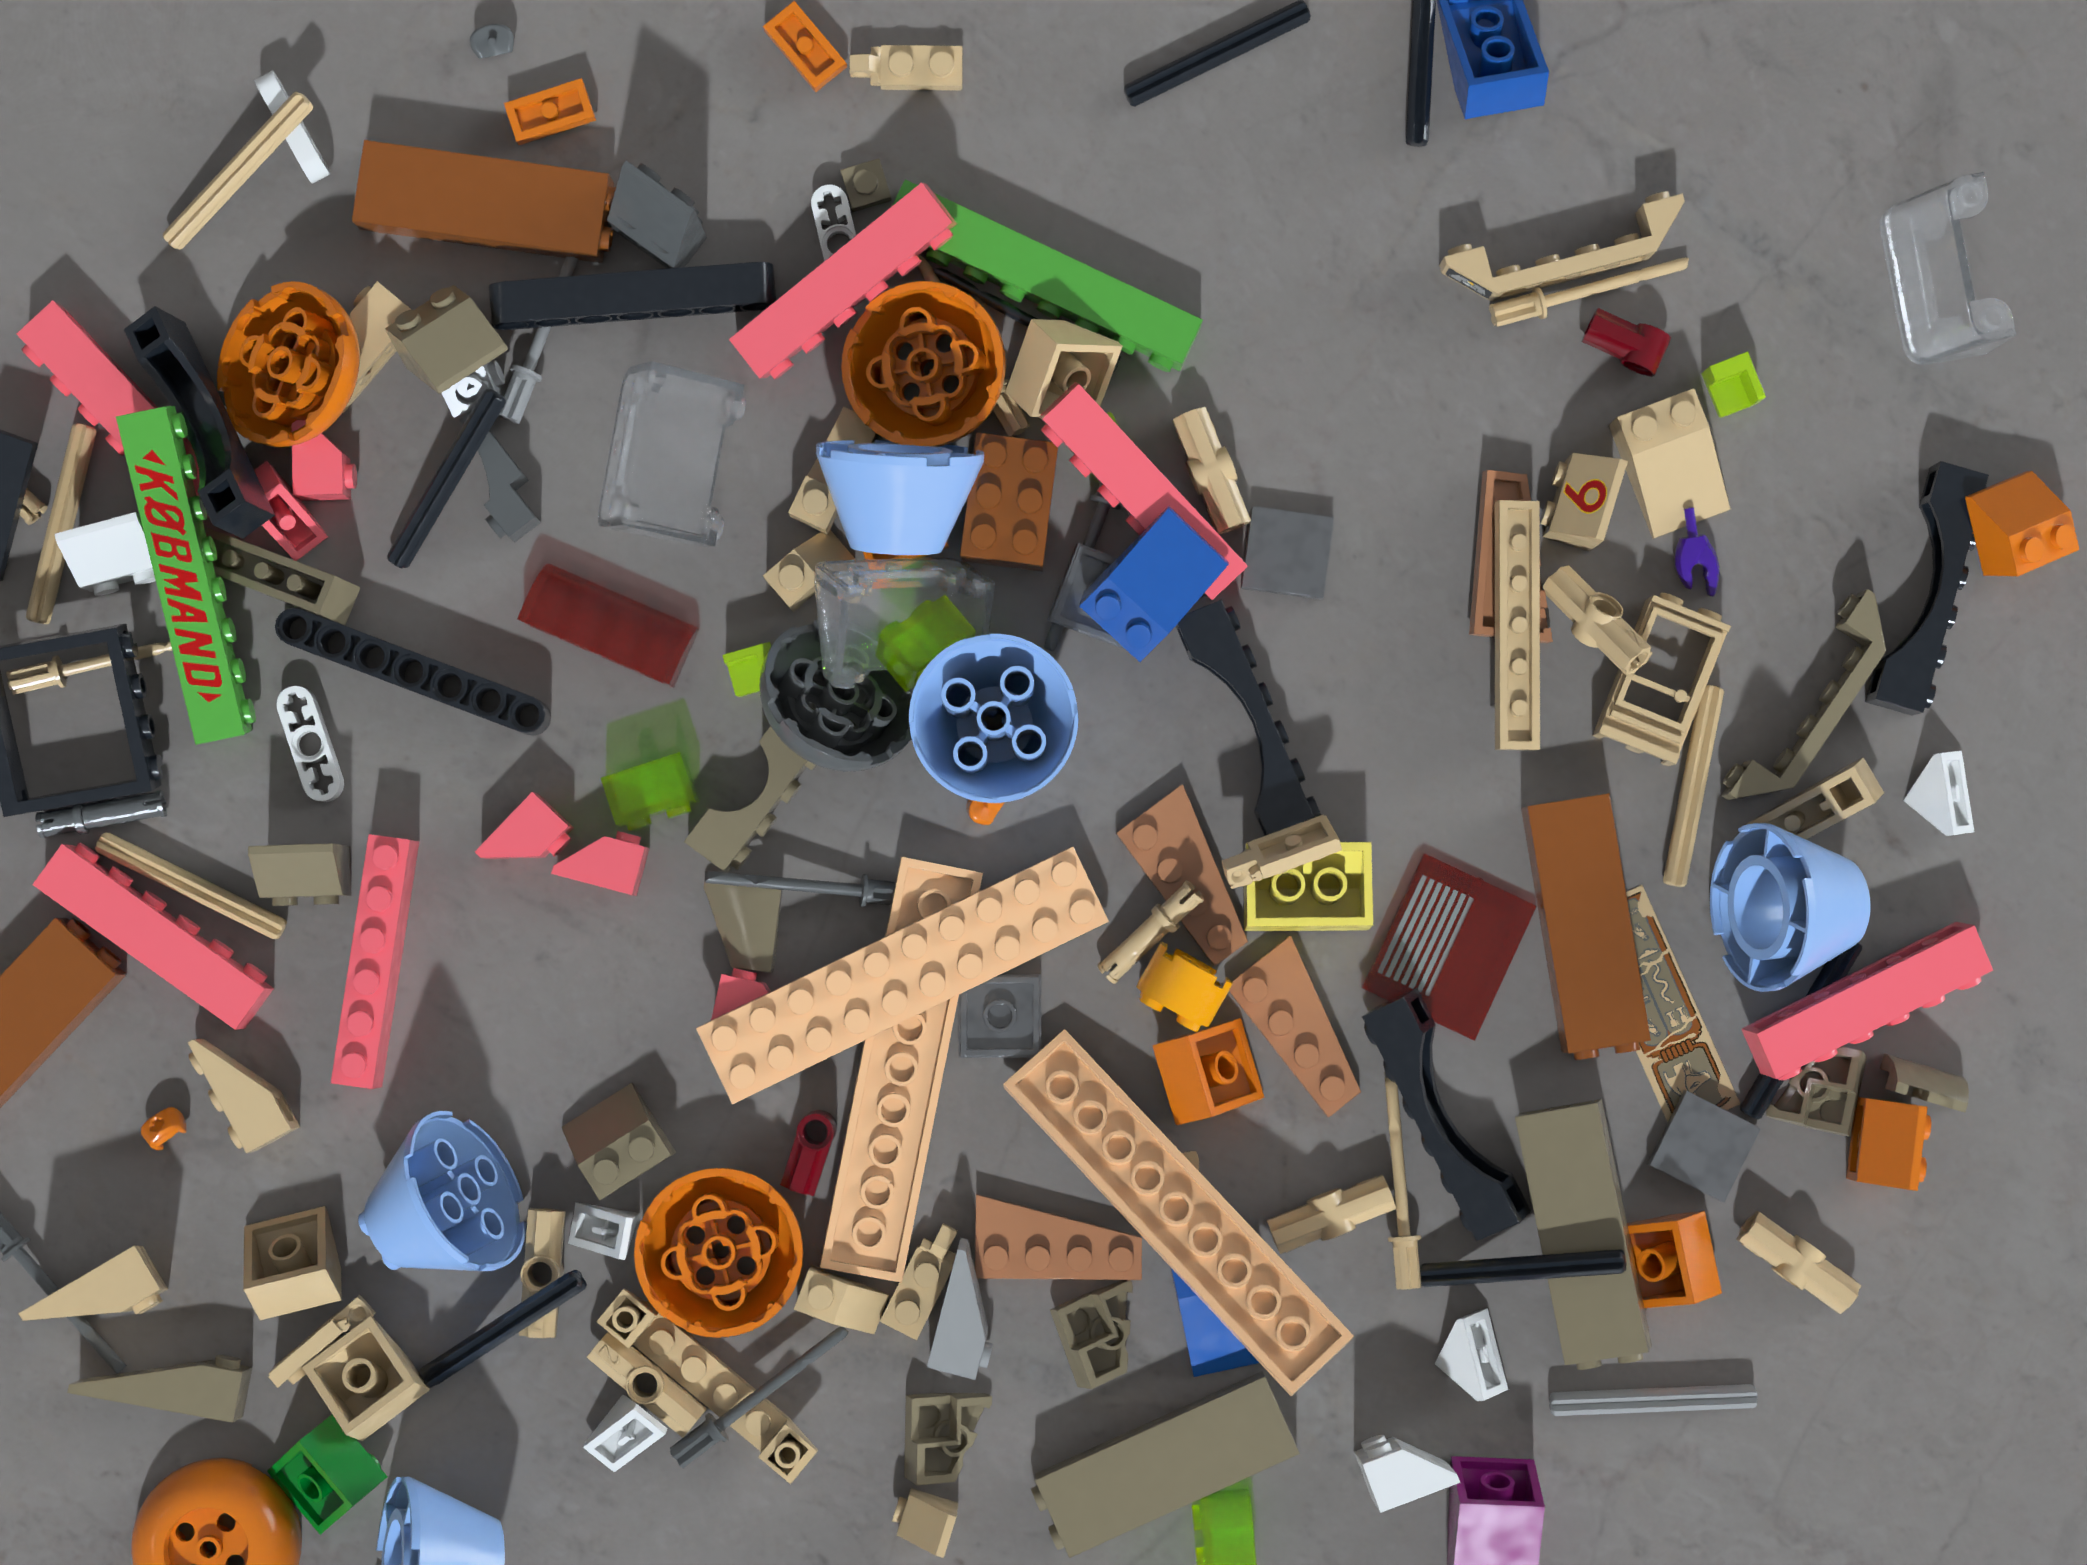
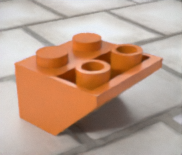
M1858 1097L1851 1132L1846 1179L1918 1191L1919 1182L1924 1181L1927 1170L1926 1158L1922 1157L1923 1142L1928 1140L1931 1133L1932 1122L1930 1115H1927L1928 1107Z

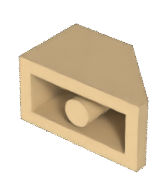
M831 530L828 535L820 532L794 548L767 571L763 577L791 611L794 612L853 562L855 558Z
M812 1265L808 1270L794 1310L834 1325L875 1334L889 1294Z
M911 1488L907 1499L899 1497L892 1521L900 1523L897 1536L935 1556L944 1558L956 1521L958 1503Z

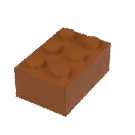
M976 432L973 454H976V450L983 451L984 463L967 499L960 553L961 561L1043 572L1058 448L1048 441Z

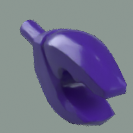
M1694 507L1684 508L1687 537L1679 538L1676 546V571L1685 588L1691 590L1693 585L1691 570L1695 564L1700 563L1704 569L1702 576L1705 579L1707 595L1713 597L1716 594L1719 581L1718 557L1706 535H1698Z

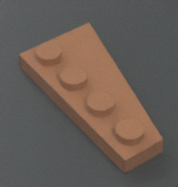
M1486 470L1482 472L1469 635L1495 638V502L1498 500L1531 501L1527 474ZM1540 579V643L1553 642L1551 628H1548L1545 608H1547L1545 590L1542 591Z
M1182 784L1118 831L1116 835L1165 901L1186 880L1196 888L1184 901L1192 894L1200 891L1204 901L1199 903L1181 922L1213 966H1216L1246 944L1248 940Z
M1288 936L1232 981L1233 984L1229 993L1329 1118L1361 1093V1090L1291 936Z
M976 1194L975 1271L978 1279L1142 1280L1141 1236Z

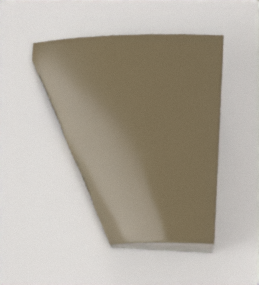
M704 881V890L731 967L773 973L782 890L711 884Z
M1840 1047L1837 1049L1838 1053L1834 1057L1822 1062L1812 1061L1808 1063L1801 1073L1792 1077L1788 1082L1790 1086L1774 1106L1771 1104L1767 1108L1766 1116L1787 1123L1850 1137L1867 1056L1861 1050Z
M1884 1053L1880 1069L1890 1072L1886 1089L1964 1113L1966 1112L1969 1089L1964 1077Z
M1131 1280L1113 1283L1050 1309L1077 1387L1094 1389L1127 1373L1128 1353L1125 1343L1130 1334L1131 1320H1126L1128 1292L1133 1293Z
M986 1393L906 1395L904 1477L916 1486L956 1482L963 1467V1456L972 1447L977 1437L974 1429L984 1408L990 1409L992 1396Z

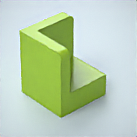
M1748 351L1711 365L1701 373L1720 418L1754 406L1766 398Z
M771 642L722 655L724 663L728 667L733 689L737 697L760 692V673L764 659L772 646Z

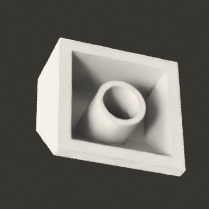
M137 512L54 534L56 542L78 586L90 592L94 591L96 596L114 593L120 590L118 584L134 580L135 585L156 581L140 515Z
M1385 1435L1371 1437L1361 1443L1362 1449L1354 1451L1370 1496L1380 1513L1460 1483L1458 1475L1446 1461L1394 1437L1388 1439L1385 1438Z

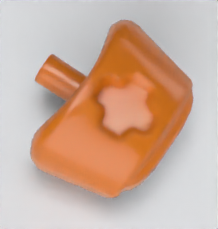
M968 799L966 809L974 822L981 825H990L1004 803H984Z
M168 1107L158 1112L141 1127V1135L154 1150H163L164 1142L178 1132H187L183 1114L174 1107Z

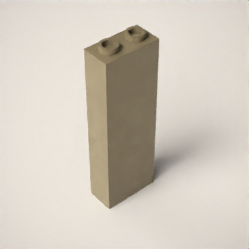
M1602 1099L1519 1113L1515 1116L1542 1254L1621 1249L1626 1256V1271L1622 1274L1548 1279L1565 1365L1576 1364L1578 1370H1585L1601 1366V1360L1617 1357L1618 1363L1640 1361L1644 1359L1643 1353L1649 1352L1652 1343Z
M1263 1371L1036 1473L1035 1482L1037 1486L1032 1487L1031 1491L1039 1510L1048 1509L1054 1522L1053 1525L1048 1526V1530L1057 1550L1065 1547L1069 1558L1300 1453Z

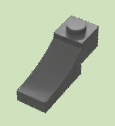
M471 411L459 419L462 425H464ZM489 430L478 449L486 472L490 500L484 506L491 515L485 520L500 539L507 534L511 540L517 542L541 522L516 491L529 481L528 478Z

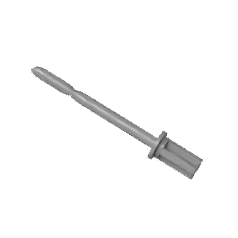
M566 257L559 277L571 276L578 259ZM551 327L537 329L522 367L518 365L511 366L510 370L513 372V375L504 395L506 403L499 417L517 424L520 423L536 382H541L542 376L534 372Z

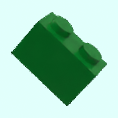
M333 1414L299 1440L267 1470L269 1475L320 1535L388 1477L381 1469V1465L376 1457L368 1453L357 1439L344 1433Z

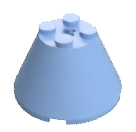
M987 634L955 642L941 651L927 665L912 693L909 708V727L918 758L928 773L939 784L954 794L969 800L984 803H1004L1022 799L1035 793L1047 785L1064 767L1072 752L1077 736L1078 707L1069 678L1049 653L1034 643L1020 637L1006 634ZM997 714L1002 715L1003 727L995 731L988 730L984 718L986 716L994 718Z
M437 1111L418 1120L407 1134L369 1195L364 1212L359 1214L358 1222L361 1230L370 1236L374 1246L382 1255L384 1264L391 1270L402 1267L494 1271L511 1263L520 1253L526 1235V1222L520 1223L517 1203L524 1199L518 1180L499 1146L480 1126L470 1119L461 1122L451 1117L453 1113L450 1111Z

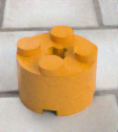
M1160 942L1136 985L1141 991L1139 1000L1161 1012L1163 1007H1166L1177 1013L1176 1021L1192 1031L1198 1032L1201 1025L1209 1027L1233 982L1225 977L1224 981L1220 983L1217 981L1218 977L1215 976L1217 970L1178 948L1171 955L1166 952L1168 944Z

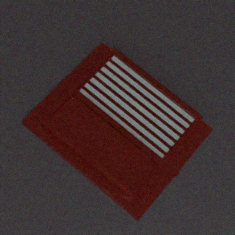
M1424 853L1361 988L1388 1001L1417 988L1435 1023L1475 1041L1537 906L1485 882L1480 877L1476 878Z

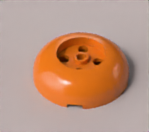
M296 281L271 286L272 292L266 294L259 301L251 299L233 321L225 337L218 362L217 388L219 391L224 392L226 411L236 432L250 441L266 446L288 447L299 445L312 440L326 431L345 410L354 392L359 374L360 349L358 337L345 309L327 292L313 285ZM297 420L306 421L303 427L292 432L291 423Z
M917 281L898 285L873 299L865 307L866 310L860 316L853 329L850 328L843 347L842 380L847 398L855 413L875 433L896 444L940 447L958 441L970 434L985 421L993 410L1001 394L1005 379V349L1000 332L992 317L970 295L951 285L939 282ZM942 336H950L952 338L951 350L946 353L940 352L937 347V342ZM904 343L911 344L914 349L908 355L907 360H901L898 356V352ZM934 362V368L930 369L931 373L926 376L923 371L925 364ZM950 376H956L959 379L958 388L953 393H947L944 389V381ZM909 384H917L920 389L919 396L914 397L910 401L907 400L904 396L905 388Z
M732 1168L698 1170L678 1178L665 1187L646 1210L640 1221L635 1239V1268L645 1296L661 1316L666 1317L675 1325L695 1335L714 1338L737 1336L750 1332L769 1321L782 1309L797 1285L803 1262L801 1230L788 1202L772 1185L748 1172ZM733 1216H740L745 1221V1229L739 1234L732 1233L728 1228V1221ZM692 1226H699L704 1230L705 1238L699 1244L691 1243L687 1237V1232ZM721 1242L723 1246H728L729 1253L726 1257H719L715 1254V1244ZM750 1257L754 1260L755 1270L753 1273L743 1274L739 1271L738 1261L740 1258ZM709 1267L714 1271L715 1278L712 1283L705 1285L699 1282L697 1272L700 1268Z
M210 1458L199 1460L177 1469L164 1478L150 1492L135 1520L132 1532L131 1554L133 1565H228V1559L231 1555H240L244 1559L245 1565H299L302 1533L293 1502L274 1479L269 1478L261 1471L252 1467V1464L228 1458ZM223 1513L235 1519L236 1524L232 1530L219 1524V1518ZM189 1523L193 1526L194 1536L192 1539L185 1540L186 1536L179 1531L180 1524ZM211 1541L215 1544V1554H213V1550H208L206 1542Z

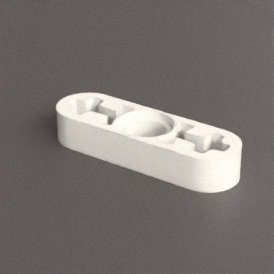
M272 70L254 81L273 115L289 96ZM302 121L288 135L286 141L304 173L313 184L331 173Z
M835 185L821 186L814 192L811 199V207L824 261L833 255L828 249V241L833 235L844 234L850 240L856 236L847 196L840 187ZM832 196L835 202H842V204L836 206L835 210L838 223L847 220V225L835 224L825 230L822 229V225H831L827 210L819 209V206L825 204L824 197Z
M300 686L288 687L279 694L276 706L303 789L313 800L321 802L333 801L342 793L344 779L317 698L306 688ZM297 695L298 698L307 700V705L302 707V714L304 720L311 721L314 718L315 725H304L294 731L293 724H301V721L296 712L288 711V706L293 703L292 696ZM309 732L316 733L321 739V748L313 756L304 755L299 746L302 736ZM327 757L328 764H320L324 776L333 778V783L328 785L329 792L325 794L323 790L314 789L313 783L319 781V775L316 768L311 767L307 770L306 763H318Z

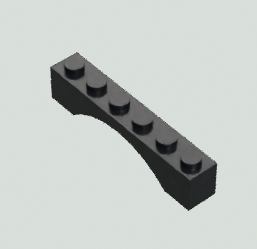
M154 306L124 329L138 362L160 388L170 405L175 406L176 413H182L185 419L187 435L195 452L199 468L200 483L198 494L212 524L243 539L275 516L186 323Z
M1943 461L1929 468L1919 504L1928 527L1932 545L1933 573L1929 595L1922 613L1910 633L1892 652L1883 657L1875 667L1865 700L1866 703L1911 716L1924 713L1925 708H1930L1936 693V685L1932 684L1936 669H1940L1943 665L1947 653V646L1943 645L1946 629L1950 630L1953 627L1957 617L1958 607L1953 605L1957 589L1962 590L1968 577L1969 568L1964 566L1968 550L1972 551L1976 545L1965 497L1987 488L1988 474Z
M1221 599L1186 614L1175 627L1189 660L1207 669L1226 684L1241 702L1253 724L1259 744L1262 768L1260 792L1254 813L1264 836L1321 816L1313 796L1306 798L1300 785L1306 779L1297 758L1290 760L1285 750L1284 744L1289 743L1285 728L1280 720L1273 721L1268 710V706L1273 705L1268 688L1264 682L1257 684L1251 670L1257 667L1254 655L1248 644L1241 646L1235 631L1241 629L1233 607L1225 608Z
M1415 988L1389 1000L1363 1015L1365 1033L1370 1042L1377 1045L1384 1059L1383 1066L1388 1078L1398 1086L1403 1096L1402 1104L1404 1110L1411 1119L1415 1120L1422 1134L1421 1141L1425 1151L1434 1157L1441 1171L1440 1178L1444 1188L1448 1193L1453 1194L1460 1208L1459 1215L1464 1227L1468 1231H1472L1476 1241L1520 1223L1531 1210L1513 1174L1493 1164L1477 1152L1458 1132L1445 1111L1437 1091L1433 1071L1432 1044L1436 1024L1418 989Z

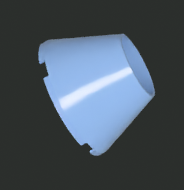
M837 440L816 444V455L849 546L854 550L890 555H930L941 553L984 463L983 451L976 450V454H968V447L956 445L940 447L902 445L889 440H875V443L854 444L855 440Z
M1752 823L1738 828L1740 833L1733 841H1725L1718 854L1710 886V916L1714 935H1721L1728 954L1724 955L1722 959L1733 976L1744 986L1754 991L1769 992L1787 987L1856 945L1865 934L1869 923L1870 895L1864 875L1859 867L1848 858L1775 825Z
M409 1476L396 1477L384 1503L376 1551H383L381 1565H504V1534L501 1522L498 1519Z

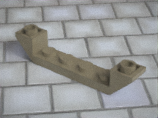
M1869 589L1858 593L1856 596L1851 593L1838 609L1837 614L1841 616V619L1835 628L1862 646L1861 648L1855 646L1848 653L1841 665L1846 670L1838 682L1832 680L1825 687L1819 697L1823 704L1815 716L1809 714L1802 721L1796 731L1800 738L1792 750L1785 748L1773 765L1777 772L1773 774L1753 759L1743 762L1742 765L1735 763L1723 779L1722 783L1727 786L1721 794L1723 798L1734 800L1795 787L1886 652L1875 593Z

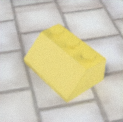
M1340 842L1342 851L1287 870L1282 874L1266 879L1262 878L1261 881H1253L1250 885L1244 886V931L1369 930L1373 926L1372 843ZM1247 843L1245 844V850L1248 849Z

